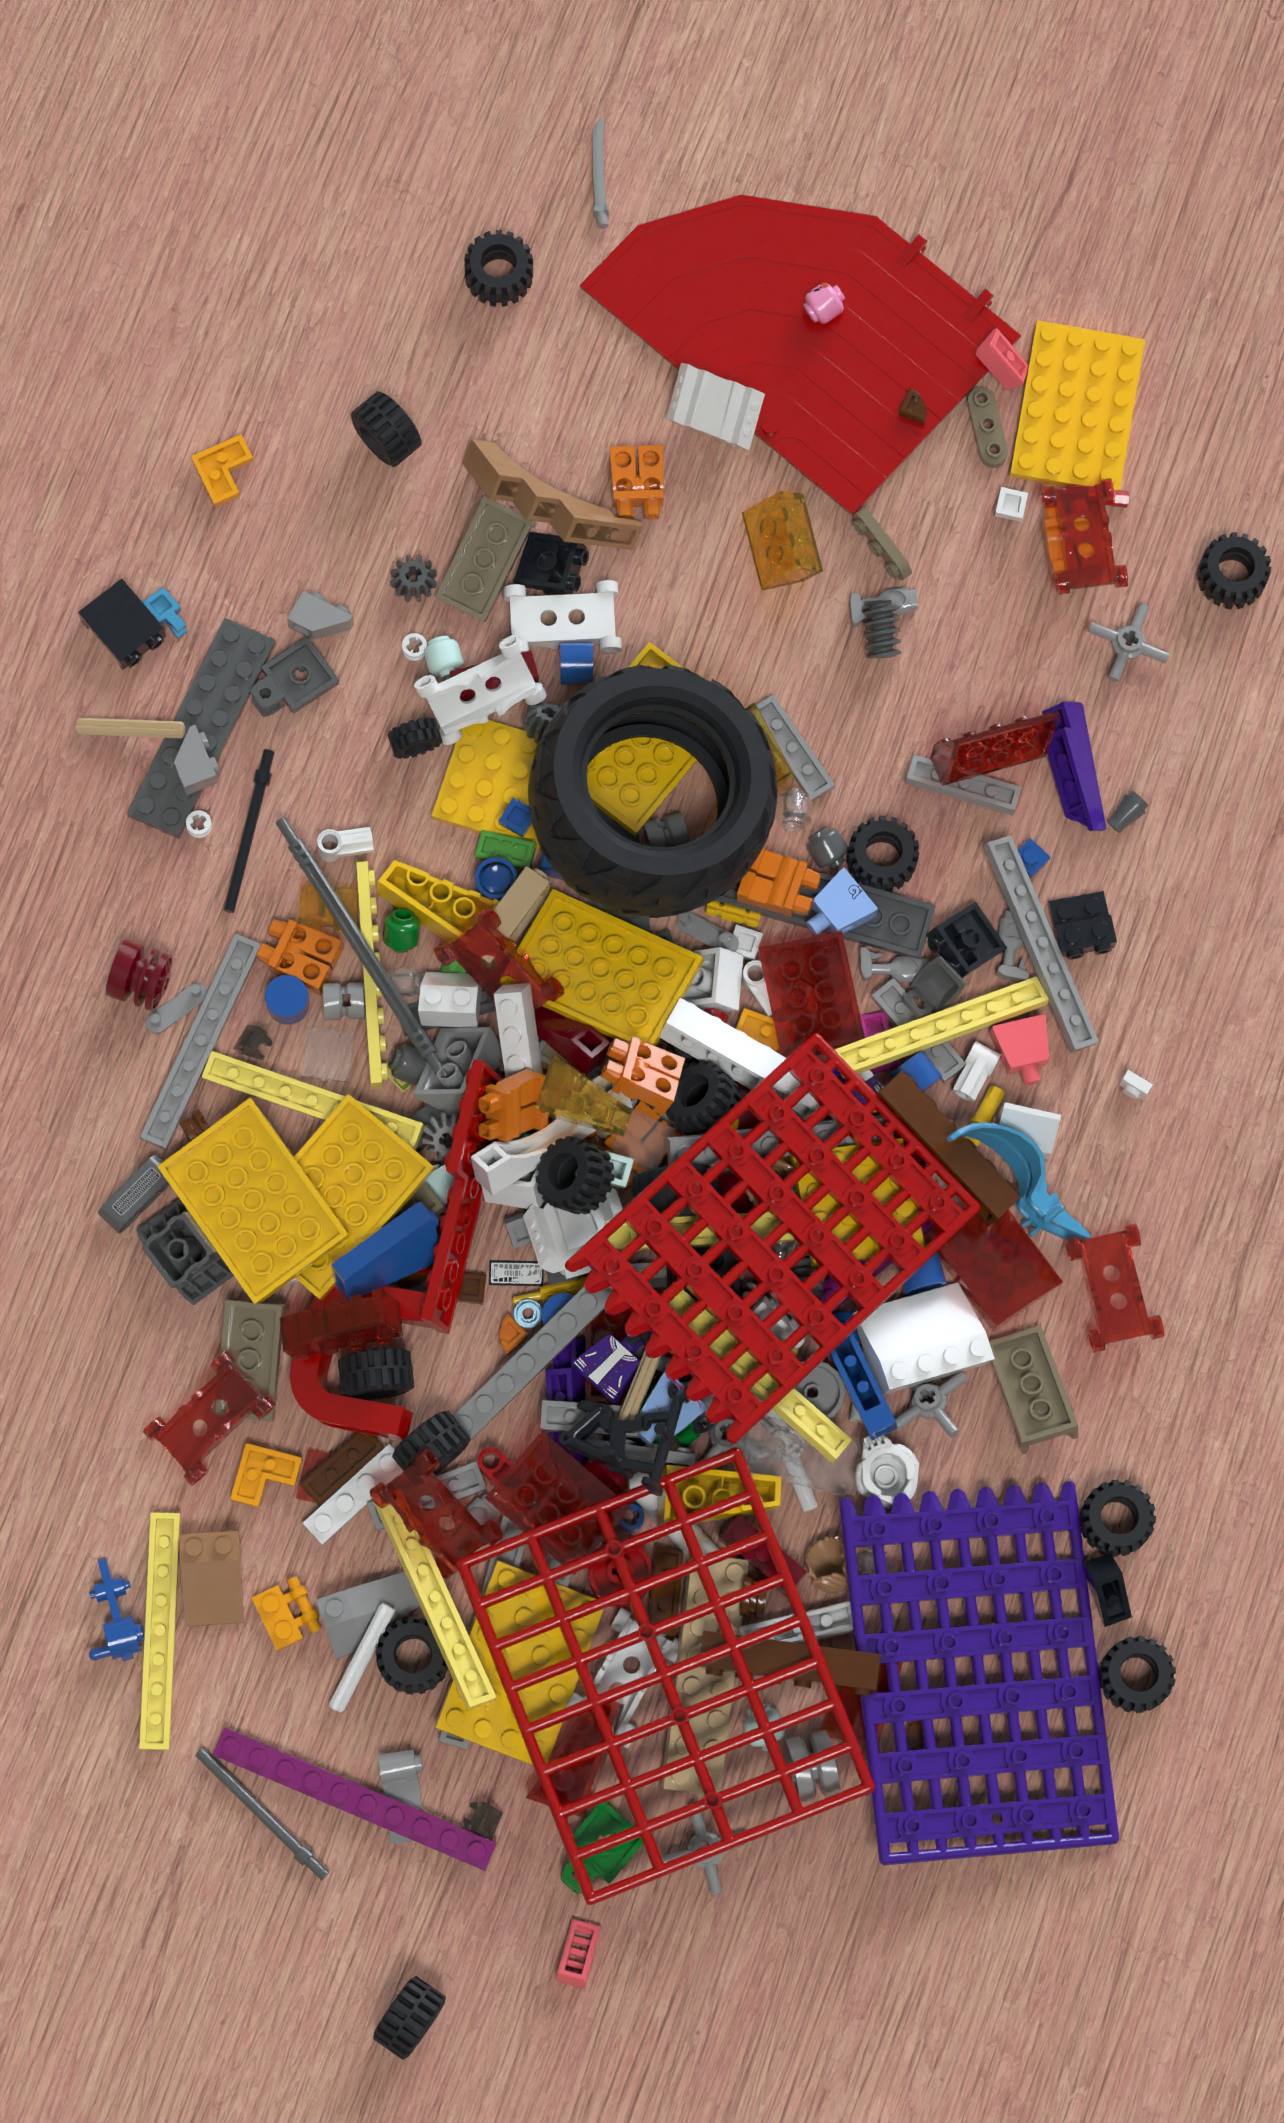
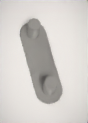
M686 912L678 915L677 926L681 932L712 948L722 947L733 952L738 949L739 940L734 934L693 913Z
M193 983L147 1017V1029L156 1034L166 1030L203 1003L207 994L206 987L201 983Z

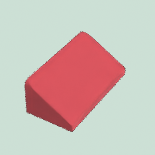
M996 328L979 346L975 354L1006 390H1011L1023 385L1029 365Z

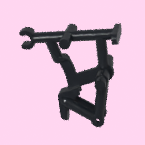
M675 1384L669 1386L668 1395L672 1401L668 1411L647 1412L642 1418L635 1420L614 1419V1410L609 1405L581 1400L577 1404V1408L588 1412V1414L569 1431L562 1432L559 1436V1441L570 1453H579L607 1465L611 1472L618 1473L626 1480L632 1479L634 1472L650 1474L649 1477H642L641 1484L651 1494L662 1496L664 1490L659 1486L669 1449L677 1450L680 1447V1441L674 1436L683 1403L689 1402L686 1398L687 1386H685L684 1392L680 1396H677L678 1387ZM652 1424H656L654 1432L660 1437L653 1463L627 1458L625 1456L626 1433L648 1431ZM599 1427L604 1429L605 1433L610 1434V1446L603 1445L600 1448L585 1440Z

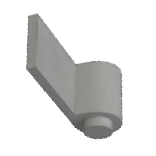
M414 1749L379 1754V1768L384 1795L422 1810L417 1774L423 1772L421 1755H415ZM389 1830L391 1844L413 1841Z

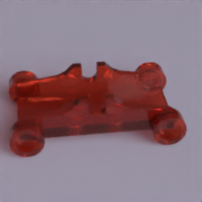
M1100 479L1099 484H1095V486L1060 490V488L1054 489L1053 485L1042 486L1041 499L1043 508L1055 507L1065 572L1055 573L1057 594H1069L1071 589L1112 584L1116 588L1127 587L1128 573L1126 565L1115 566L1112 534L1109 532V516L1104 502L1114 499L1112 479ZM1080 517L1085 518L1089 521L1090 527L1086 531H1079L1075 528L1074 521ZM1082 544L1091 545L1094 549V554L1091 557L1081 556L1078 551L1079 546Z
M486 907L478 913V921L451 942L443 941L434 948V953L442 964L449 966L456 960L494 1002V993L502 986L500 980L504 976L513 978L516 984L530 983L534 1011L547 1001L555 1002L564 995V988L556 978L550 976L544 981L534 969L528 955L525 953L520 956L517 953V943L514 940L508 939L497 929L501 925L499 915L490 907ZM490 955L495 958L496 967L486 968L482 964V957Z
M1136 1223L1125 1225L1124 1231L1080 1241L1077 1236L1065 1239L1069 1260L1081 1259L1086 1290L1089 1291L1091 1298L1090 1306L1098 1327L1097 1329L1088 1330L1089 1342L1093 1353L1104 1351L1106 1349L1105 1345H1109V1343L1150 1335L1152 1340L1165 1336L1160 1315L1148 1317L1131 1252L1132 1247L1141 1246L1140 1233ZM1115 1266L1120 1272L1119 1278L1116 1281H1108L1103 1275L1105 1267ZM1116 1293L1124 1295L1127 1300L1126 1306L1122 1309L1114 1308L1110 1303L1112 1295Z
M228 1351L218 1356L211 1364L212 1369L217 1375L191 1396L192 1399L187 1404L182 1405L167 1423L161 1417H157L143 1430V1433L151 1441L154 1439L159 1441L183 1467L185 1472L183 1477L191 1486L200 1481L209 1471L202 1464V1461L251 1413L258 1420H261L276 1406L269 1396L263 1397L233 1364L236 1359ZM217 1400H223L228 1405V1412L223 1417L217 1416L213 1411V1405ZM199 1419L206 1422L208 1427L207 1433L202 1437L197 1436L193 1432V1424Z
M425 1448L415 1456L413 1464L386 1484L378 1483L370 1489L369 1493L378 1507L385 1508L391 1504L410 1533L413 1530L417 1531L419 1535L418 1542L437 1556L435 1562L441 1576L448 1579L458 1571L456 1562L459 1558L474 1553L483 1545L496 1544L503 1539V1532L499 1525L491 1519L482 1525L477 1522L433 1473L440 1466L439 1460L431 1450ZM424 1495L431 1496L435 1500V1506L429 1509L424 1508L420 1504V1497ZM449 1517L454 1521L455 1527L451 1530H445L439 1525V1519Z

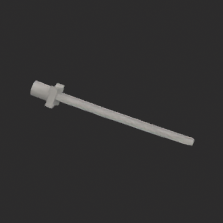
M603 118L599 119L593 129V184L595 198L593 214L594 218H597V225L600 229L609 226V206L606 205L604 185Z

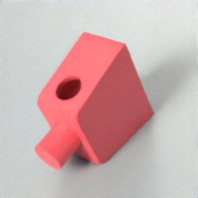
M1045 1014L992 1026L989 1034L997 1052L1001 1054L1000 1059L1008 1074L1021 1072L1025 1086L1041 1082L1038 1067L1047 1065L1049 1061Z

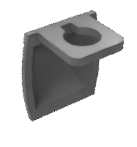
M938 956L918 973L910 986L913 990L904 995L902 1001L920 1019L931 1011L936 1013L950 1005L960 995L966 983L944 958ZM912 998L916 1000L921 999L923 1001V1009L916 1007Z

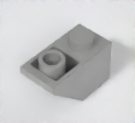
M304 590L287 618L290 629L312 640L350 630L354 625L353 615H351L347 608L338 604L333 606L327 603L322 595L316 592L309 594Z
M196 725L190 726L174 761L186 795L217 784L216 774L220 773L215 757L209 758L206 752V748L210 747L204 731L199 733Z

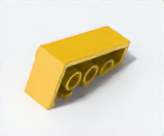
M396 860L392 862L378 880L376 894L398 909L412 911L419 918L421 925L457 950L462 948L465 951L463 954L466 956V947L500 902L496 899L493 901L481 896V893L471 889L468 891L457 887L448 880L443 879L442 881L429 876V873Z
M667 1465L664 1467L662 1476L685 1467ZM711 1469L675 1484L687 1514L745 1491L738 1472ZM751 1473L766 1513L774 1511L780 1506L782 1477ZM663 1489L662 1496H658L657 1526L676 1519L665 1489ZM750 1502L699 1523L735 1518L738 1515H754Z

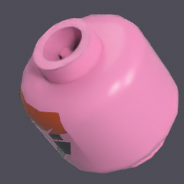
M823 282L805 295L806 303L803 304V307L814 323L819 321L822 324H826L843 312L844 306L841 301L845 299V296L837 285L831 287L828 283Z

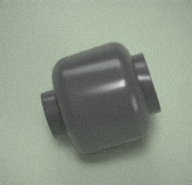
M825 826L808 837L810 842L807 844V851L819 868L829 866L833 870L846 861L843 856L848 852V846L837 829H828Z
M403 1044L400 1048L396 1047L392 1052L388 1068L391 1069L394 1078L411 1085H417L427 1061L426 1059L422 1060L420 1053L414 1046Z

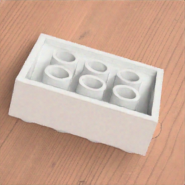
M958 1282L884 1303L857 1328L869 1367L883 1395L957 1374L961 1371L984 1366L995 1359L986 1331Z

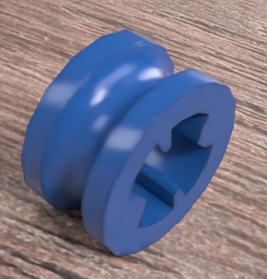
M625 1505L620 1510L618 1516L620 1526L629 1532L639 1530L644 1523V1512L638 1505ZM633 1510V1514L635 1512L639 1514L640 1517L636 1519V1525L631 1526L630 1522L627 1524L624 1522L623 1519L627 1517V1511Z

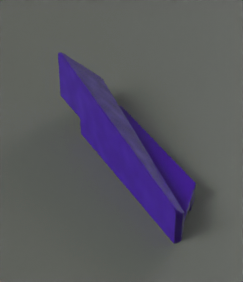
M1080 702L1059 703L1042 711L1051 734L1043 737L1065 817L1088 827L1087 830L1104 831L1106 830V823L1083 704Z
M574 1339L553 1359L554 1369H546L547 1400L577 1403L581 1400L590 1401V1382L573 1366L574 1360L591 1348L590 1339ZM548 1431L550 1458L571 1475L570 1479L572 1481L587 1480L588 1476L584 1466L588 1462V1457L579 1453H570L559 1441V1436L562 1432Z

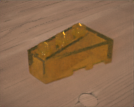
M554 1054L535 1107L536 1110L551 1118L624 1137L633 1110L571 1064Z

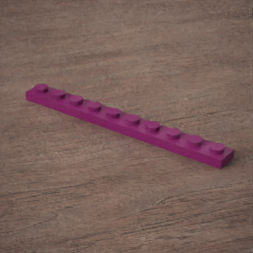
M224 1727L213 1752V1756L486 1871L496 1848L497 1842L226 1727Z

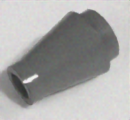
M1131 791L1128 795H1124L1107 823L1115 831L1121 833L1124 828L1146 813L1145 809L1148 807V804L1138 794Z

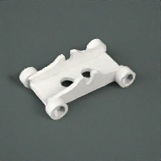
M613 580L600 581L596 583V593L526 596V587L524 585L513 584L505 586L504 600L510 602L511 635L520 637L524 646L522 652L529 651V647L558 649L560 643L599 644V651L601 653H619L622 650L621 638L616 637L614 615V597L619 594L618 582ZM552 612L556 615L557 621L551 626H546L541 622L542 614ZM571 612H582L585 620L578 625L571 623L568 618Z
M509 636L500 642L499 648L502 654L439 684L432 675L424 676L416 681L414 687L419 697L427 699L441 727L439 731L444 745H451L459 741L463 736L462 728L472 724L488 722V715L493 712H497L498 716H501L512 705L523 699L527 705H535L546 698L547 693L543 685L535 683L521 652L524 646L519 636ZM490 677H498L501 680L500 685L496 689L486 688L485 683ZM472 689L475 691V696L472 700L463 701L460 699V694L463 690Z
M622 1607L610 1627L620 1633L618 1638L635 1632L639 1628L638 1623L630 1618L632 1613ZM657 1636L656 1639L663 1657L675 1663L679 1639L675 1637L674 1641H671L663 1636ZM645 1641L607 1655L604 1664L593 1681L598 1694L608 1691L614 1683L626 1684L656 1671ZM635 1657L639 1660L640 1669L638 1672L630 1674L624 1670L623 1663L626 1658ZM648 1688L603 1705L614 1736L637 1728L629 1723ZM574 1692L566 1707L584 1701L587 1697L585 1696L584 1698ZM592 1710L579 1715L597 1725ZM631 1743L624 1745L623 1747L628 1749Z

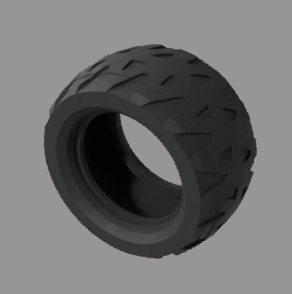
M638 665L621 669L611 675L592 681L560 707L544 730L536 749L529 774L528 801L532 825L538 843L548 862L562 876L564 882L571 889L590 901L602 904L604 909L621 915L660 918L686 913L714 901L733 888L747 874L762 851L774 822L777 806V775L775 761L761 725L750 709L745 710L731 690L714 679L710 682L686 668L666 665L663 668ZM648 737L673 743L696 758L708 773L717 798L716 823L699 838L679 846L649 847L632 842L609 827L595 809L587 785V766L605 748L623 740Z

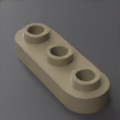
M978 387L970 392L967 400L970 420L980 460L987 467L997 468L1005 463L1008 455L1005 435L995 395L988 388ZM984 397L986 402L980 403L977 398ZM989 422L993 425V427L987 429L983 426V424ZM996 448L999 453L992 454L989 449Z
M866 508L854 514L855 520L853 521L854 528L861 536L865 535L870 541L869 546L872 552L877 557L881 556L886 562L885 567L891 577L904 580L910 576L912 570L909 563Z

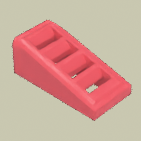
M572 1919L557 1972L556 1980L558 1982L579 1988L586 1987L601 1926ZM575 1932L592 1935V1939L588 1940L577 1937ZM572 1943L588 1947L589 1950L587 1952L572 1948ZM569 1955L586 1960L585 1964L568 1960ZM566 1968L582 1972V1975L566 1971Z

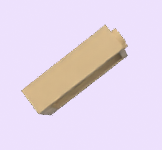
M526 866L466 947L468 961L489 977L493 975L549 896L550 882L544 872L537 868L532 870Z

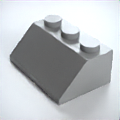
M491 1027L441 1028L434 1046L437 1049L436 1055L443 1066L436 1076L428 1062H426L413 1094L415 1098L449 1115L455 1112L459 1116V1101L465 1095L467 1087L466 1073L472 1067L473 1059L485 1061L495 1071L502 1055L501 1044ZM445 1069L450 1077L441 1078V1070Z

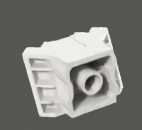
M681 363L666 419L733 447L736 446L750 450L765 394L735 381L726 380L705 370L695 368L689 364Z
M612 1188L611 1193L608 1192L606 1194L607 1200L604 1203L600 1202L597 1210H590V1213L585 1215L581 1213L580 1215L550 1206L549 1203L543 1209L531 1204L523 1215V1219L541 1269L551 1273L560 1272L562 1275H565L566 1279L591 1271V1268L586 1266L576 1272H569L565 1268V1262L601 1230L606 1221H610L623 1209L616 1189Z

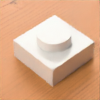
M1001 487L995 516L1022 522L1028 493Z
M736 925L733 934L739 940V947L735 953L744 955L743 959L755 960L763 933Z
M1128 1070L1119 1086L1124 1088L1123 1092L1133 1099H1138L1139 1097L1144 1100L1153 1084Z

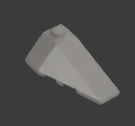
M405 1572L355 1586L316 1600L336 1660L356 1652L379 1605L382 1603L391 1606L395 1610L387 1627L396 1624V1621L404 1619L420 1607Z

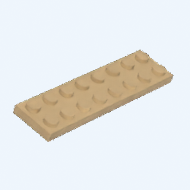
M728 1558L708 1566L720 1597L743 1588L744 1575L748 1573L749 1562L747 1560ZM697 1571L687 1575L682 1612L709 1602ZM741 1602L724 1608L735 1635H739V1628H741L742 1616L739 1615ZM714 1613L680 1627L676 1663L701 1653L704 1631L721 1633ZM697 1667L675 1676L674 1685L683 1708L733 1689L735 1673L723 1671V1676H713L705 1674L706 1669ZM732 1702L690 1719L689 1723L700 1751L727 1740ZM678 1725L668 1728L663 1765L689 1755ZM725 1754L705 1762L717 1793L721 1791ZM694 1766L661 1780L660 1789L705 1795Z

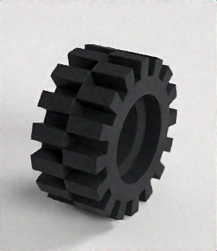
M430 717L425 719L418 718L416 721L410 720L406 724L402 723L400 727H394L387 734L394 757L398 759H407L410 756L413 758L417 757L418 754H426V751H433L434 748L439 747L443 742L435 718L430 719Z

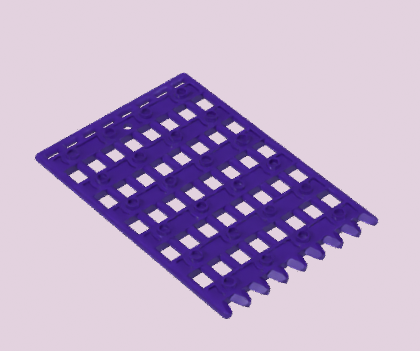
M1072 1481L1065 1482L1062 1485L1060 1501L1055 1502L1049 1486L1041 1482L1035 1486L1032 1503L1027 1504L1021 1488L1014 1484L1007 1488L1003 1506H999L991 1488L983 1487L978 1492L975 1508H971L963 1490L955 1489L950 1494L947 1510H943L937 1495L933 1491H927L922 1495L919 1512L914 1511L906 1494L899 1493L894 1497L891 1514H886L878 1496L871 1495L865 1500L863 1516H858L849 1498L840 1499L839 1510L855 1651L881 1654V1664H886L889 1688L887 1693L872 1694L871 1691L870 1696H861L868 1767L875 1784V1790L872 1792V1802L880 1863L886 1866L1117 1844L1119 1841V1831L1088 1582L1083 1563L1085 1558L1075 1483ZM1069 1531L1073 1559L1056 1560L1053 1532ZM1041 1533L1045 1561L1028 1562L1025 1535ZM1014 1536L1017 1563L1000 1564L997 1537ZM969 1539H986L989 1565L972 1567ZM957 1540L960 1568L944 1569L941 1541ZM929 1542L932 1570L916 1571L912 1543ZM901 1544L904 1572L887 1573L884 1545ZM872 1546L875 1574L859 1575L856 1548ZM1077 1589L1080 1617L1064 1618L1060 1590ZM1049 1591L1052 1619L1036 1621L1032 1593ZM1021 1594L1024 1622L1007 1623L1004 1595ZM976 1597H993L996 1624L979 1625ZM964 1598L967 1626L951 1627L948 1599ZM936 1600L939 1629L922 1630L919 1602ZM908 1603L911 1631L894 1632L891 1604ZM879 1605L882 1633L865 1634L862 1606ZM1084 1647L1087 1676L1071 1677L1068 1649ZM1056 1650L1059 1678L1043 1679L1039 1651ZM1028 1652L1031 1680L1014 1682L1011 1653ZM1000 1655L1003 1683L986 1684L983 1656ZM971 1657L974 1685L958 1686L954 1658ZM943 1659L946 1688L929 1689L926 1661ZM914 1662L918 1690L901 1691L898 1663ZM1091 1706L1095 1735L1078 1736L1075 1707ZM1063 1709L1066 1737L1050 1738L1047 1710ZM1035 1711L1038 1740H1021L1018 1712ZM1006 1713L1010 1742L993 1743L990 1715ZM978 1716L981 1745L965 1746L961 1717ZM950 1718L953 1747L936 1748L933 1720ZM921 1721L924 1750H907L904 1722ZM893 1723L896 1752L879 1753L876 1725ZM1098 1765L1102 1794L1085 1795L1082 1767ZM1070 1768L1073 1797L1057 1798L1054 1769ZM1042 1770L1045 1799L1029 1800L1025 1772ZM1014 1773L1017 1802L1000 1803L997 1774ZM985 1775L988 1804L972 1806L968 1777ZM957 1778L960 1807L943 1808L940 1779ZM928 1780L931 1809L914 1811L911 1782ZM882 1784H900L903 1812H885ZM994 1813L999 1814L1001 1817V1822L998 1825L994 1824L991 1820ZM1106 1824L1107 1833L1090 1834L1089 1826ZM1078 1827L1079 1836L1062 1837L1061 1828ZM1049 1830L1050 1838L1034 1840L1033 1831ZM1021 1832L1022 1841L1005 1842L1004 1834ZM992 1835L993 1844L976 1845L975 1836ZM964 1837L965 1846L948 1848L947 1839ZM935 1840L936 1849L919 1850V1841ZM906 1843L907 1851L890 1853L889 1844Z

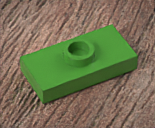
M481 830L474 857L483 861L499 857L509 861L515 868L524 870L527 866L531 869L537 843Z

